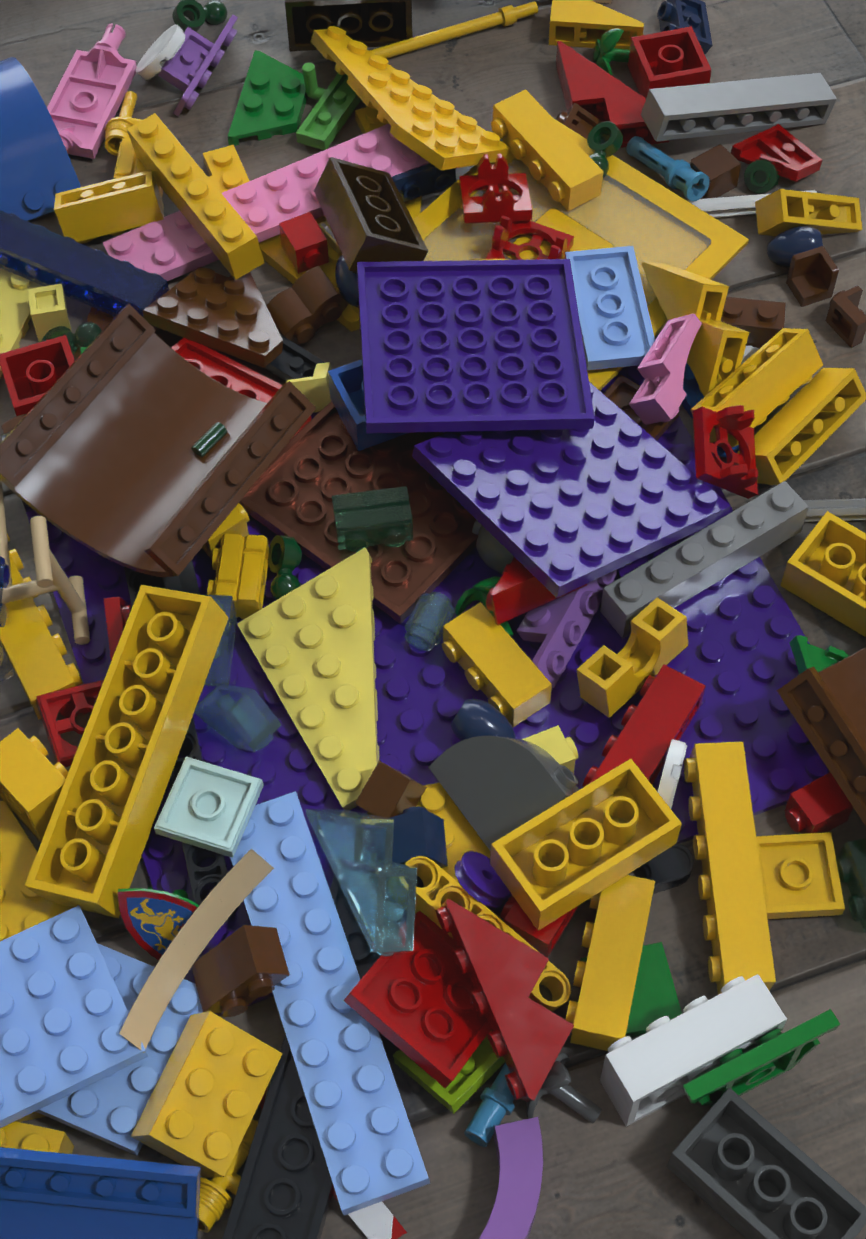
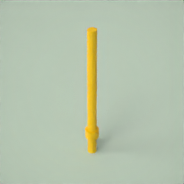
M535 1L516 7L508 5L499 8L498 12L369 51L388 59L502 24L505 27L515 24L517 19L537 14L538 6Z

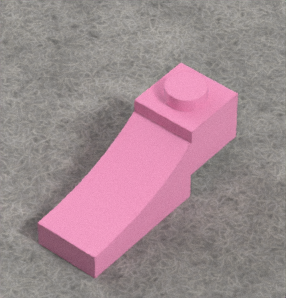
M694 313L668 320L637 368L645 380L629 405L645 425L668 422L678 414L679 406L687 395L683 390L686 362L694 338L702 325Z

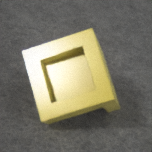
M62 283L27 289L30 314L38 341L42 342L64 335L71 337L72 329L67 314Z
M330 362L316 364L313 377L286 381V383L290 381L316 407L314 412H320L331 402L328 371L332 370Z

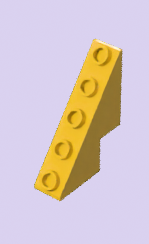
M642 261L646 278L651 284L667 320L694 313L702 323L689 351L687 364L697 380L701 393L706 396L741 365L749 336L748 331L721 321L729 286L669 264Z

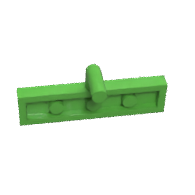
M305 63L302 66L306 94L308 97L319 101L297 130L296 138L298 143L326 150L361 99L347 84L348 76L346 74H337L327 89L318 87L315 65L313 63Z

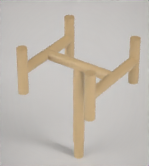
M0 480V605L58 591L72 614L75 643L80 645L89 643L90 634L83 578L81 576H71L68 578L49 548L47 522L43 516H35L30 519L36 580L12 586L3 488Z

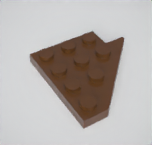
M199 267L143 310V318L152 326L263 368L282 353L283 339L250 272L235 280L232 275L226 277L215 273L212 269Z

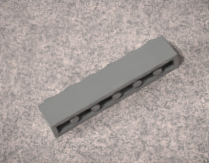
M812 73L649 89L641 116L654 140L666 141L767 130L777 124H780L783 128L826 124L837 98L822 74Z
M786 481L778 484L604 587L600 612L622 639L631 634V620L655 598L658 597L675 608L800 533L809 506Z

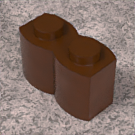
M316 266L300 276L292 287L277 294L266 306L285 338L300 345L310 341L321 325L337 320L348 303L323 270Z

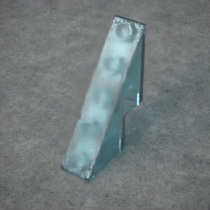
M306 809L309 822L371 951L383 956H391L395 952L413 951L417 868L392 862L394 819L343 809Z

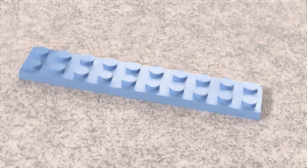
M295 791L257 804L254 807L236 853L230 859L234 867L252 849L274 867L244 899L251 926L277 928L290 975L274 986L273 995L343 1215H347L430 1184V1180L379 1032L343 1001L361 979L297 793Z

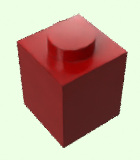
M311 212L279 223L282 248L298 274L316 266L329 263L327 238Z
M829 772L792 792L784 811L789 826L796 833H825L846 822L853 806Z

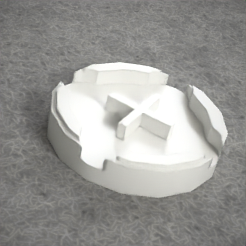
M177 24L167 29L146 51L135 71L144 80L153 78L161 71L162 66L160 63L163 60L169 61L181 48L185 41V32Z
M674 739L670 743L658 788L659 795L670 809L673 805L687 749L685 742Z

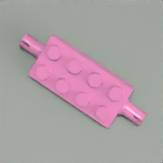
M113 23L108 24L101 41L96 42L89 52L76 50L47 106L68 154L95 159L105 138L106 124L111 118L115 117L125 93L128 91L136 74V61L124 59L117 51L126 36L125 30L117 24L112 33Z

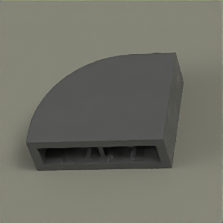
M477 736L465 739L448 748L428 767L490 851L491 843L579 790L576 786L578 784L576 776L567 767L560 765L541 747L516 738Z

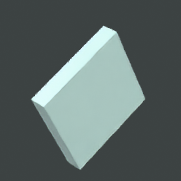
M186 756L155 824V832L158 835L233 858L264 786L263 781L256 777Z

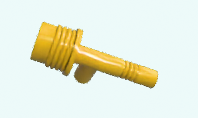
M133 91L125 93L119 117L111 118L105 127V148L110 154L118 156L122 138H130L127 128L142 121V119L132 118L137 101V94Z
M251 1120L225 1177L212 1178L211 1181L200 1177L199 1231L208 1233L215 1222L220 1220L225 1210L231 1208L233 1200L226 1192V1189L236 1196L241 1180L237 1173L248 1157L258 1121Z

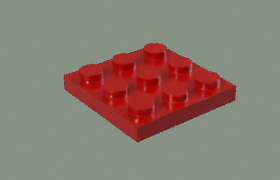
M419 910L343 1001L440 1085L446 1088L490 1032L491 1026L486 1014L479 1016L473 1005L470 991L475 990L469 974L462 975L457 967L453 956V950L457 949L454 939L445 934L438 925Z

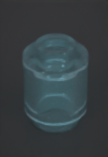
M439 592L425 593L420 596L405 625V630L407 631L405 639L410 645L423 651H431L434 645L440 644L443 638V625L450 622L455 613V609L447 596Z

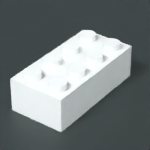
M759 974L746 981L743 976L737 977L721 988V994L710 1000L706 996L699 997L685 1006L683 1009L685 1013L670 1020L668 1016L661 1017L652 1022L646 1028L647 1033L632 1040L630 1036H626L609 1046L607 1049L609 1053L605 1055L600 1082L626 1127L686 1095L682 1086L721 1066L719 1061L725 1055L739 1048H742L744 1053L758 1047L757 1041L767 1033L775 1029L782 1031L787 1018Z

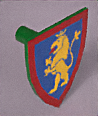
M151 887L147 889H118L119 911L126 929L137 944L157 960H160L175 936L199 907L198 904L188 899L187 892L182 889H176L172 893L154 890Z

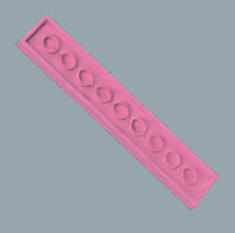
M386 124L232 188L222 194L255 233L260 243L280 234V222L311 212L314 219L324 216L314 189L330 157L388 172L391 177L429 164V162L394 138L390 133L391 125ZM180 210L163 217L164 220L148 223L103 242L109 259L126 293L155 287L219 259Z

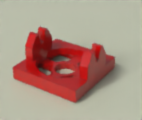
M498 153L495 164H490L488 154H484L478 163L477 175L459 176L464 223L500 222L502 215L511 218L512 222L532 220L533 210L526 173L508 174V162L501 153ZM509 189L516 190L519 195H513ZM475 190H486L483 196L470 197L471 193Z
M502 215L500 226H495L492 248L485 259H506L503 254L505 252L515 256V260H523L519 254L525 250L536 252L538 255L537 259H564L565 252H569L573 246L574 236L533 221L512 222L511 218ZM520 234L532 236L529 243L517 245L508 242V240ZM543 241L549 242L552 245L549 256L542 254L540 246Z
M737 405L726 407L718 412L703 406L693 411L697 479L747 499L758 495V469H756L754 428L750 427L755 419L754 410L751 409L744 412V406ZM715 428L716 441L711 443L709 442L710 432ZM728 434L734 436L738 441L739 454L735 453L728 443ZM717 446H720L725 451L727 463H724L719 458Z
M104 680L36 696V704L56 763L60 762L64 767L71 766L78 746L71 745L62 739L60 734L75 731L83 735L85 728L76 724L75 717L80 713L84 715L92 712ZM59 712L66 717V719L56 721Z

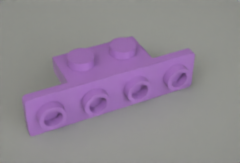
M232 14L215 44L187 27L184 33L185 41L172 59L166 61L158 76L184 92L173 112L176 116L179 117L184 107L188 110L192 108L199 96V93L195 91L196 87L204 88L212 74L208 70L209 66L211 65L216 68L225 51L220 49L221 46L229 47L235 37L237 30L233 26L238 19L235 15Z
M617 570L587 583L582 588L528 611L517 629L523 641L542 643L532 662L550 681L552 688L555 687L561 674L564 672L573 652L581 641L594 614L597 612L602 601L603 588L614 581Z

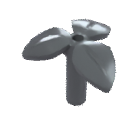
M565 1052L558 1055L535 1100L527 1102L528 1119L533 1118V1113L540 1097L544 1094H552L590 1123H594L602 1109L568 1085L571 1082V1077L563 1064L570 1061V1058Z

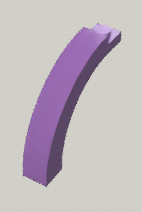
M538 1117L494 1127V1141L499 1165V1184L493 1210L479 1239H528L539 1202L543 1171L542 1136Z

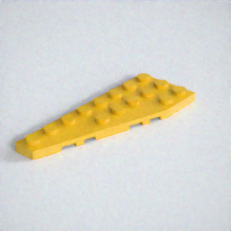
M329 26L328 29L314 30L311 43L325 59L336 62L335 70L339 75L346 74L348 76L347 84L366 106L378 110L377 118L381 123H389L391 125L390 133L393 137L439 170L478 165L484 154H488L490 163L496 162L498 153H501L506 160L508 159L511 148L500 141V137L497 134L484 130L477 125V121L474 118L462 115L456 111L452 103L440 100L434 96L430 88L415 83L410 79L408 73L396 70L388 64L389 61L386 58L373 54L367 50V46L364 43L348 37L346 31L342 28Z

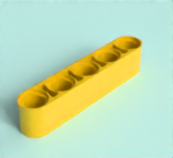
M412 857L395 876L393 891L399 901L414 914L420 910L440 928L435 910L441 907V901L445 902L447 899H450L537 951L483 903L469 895L460 883L428 857ZM408 874L419 876L423 881L424 887L420 888L413 885L409 880ZM548 961L528 998L554 1012L568 1001L570 997L571 985L569 979ZM539 985H544L551 991L552 1001L543 998Z

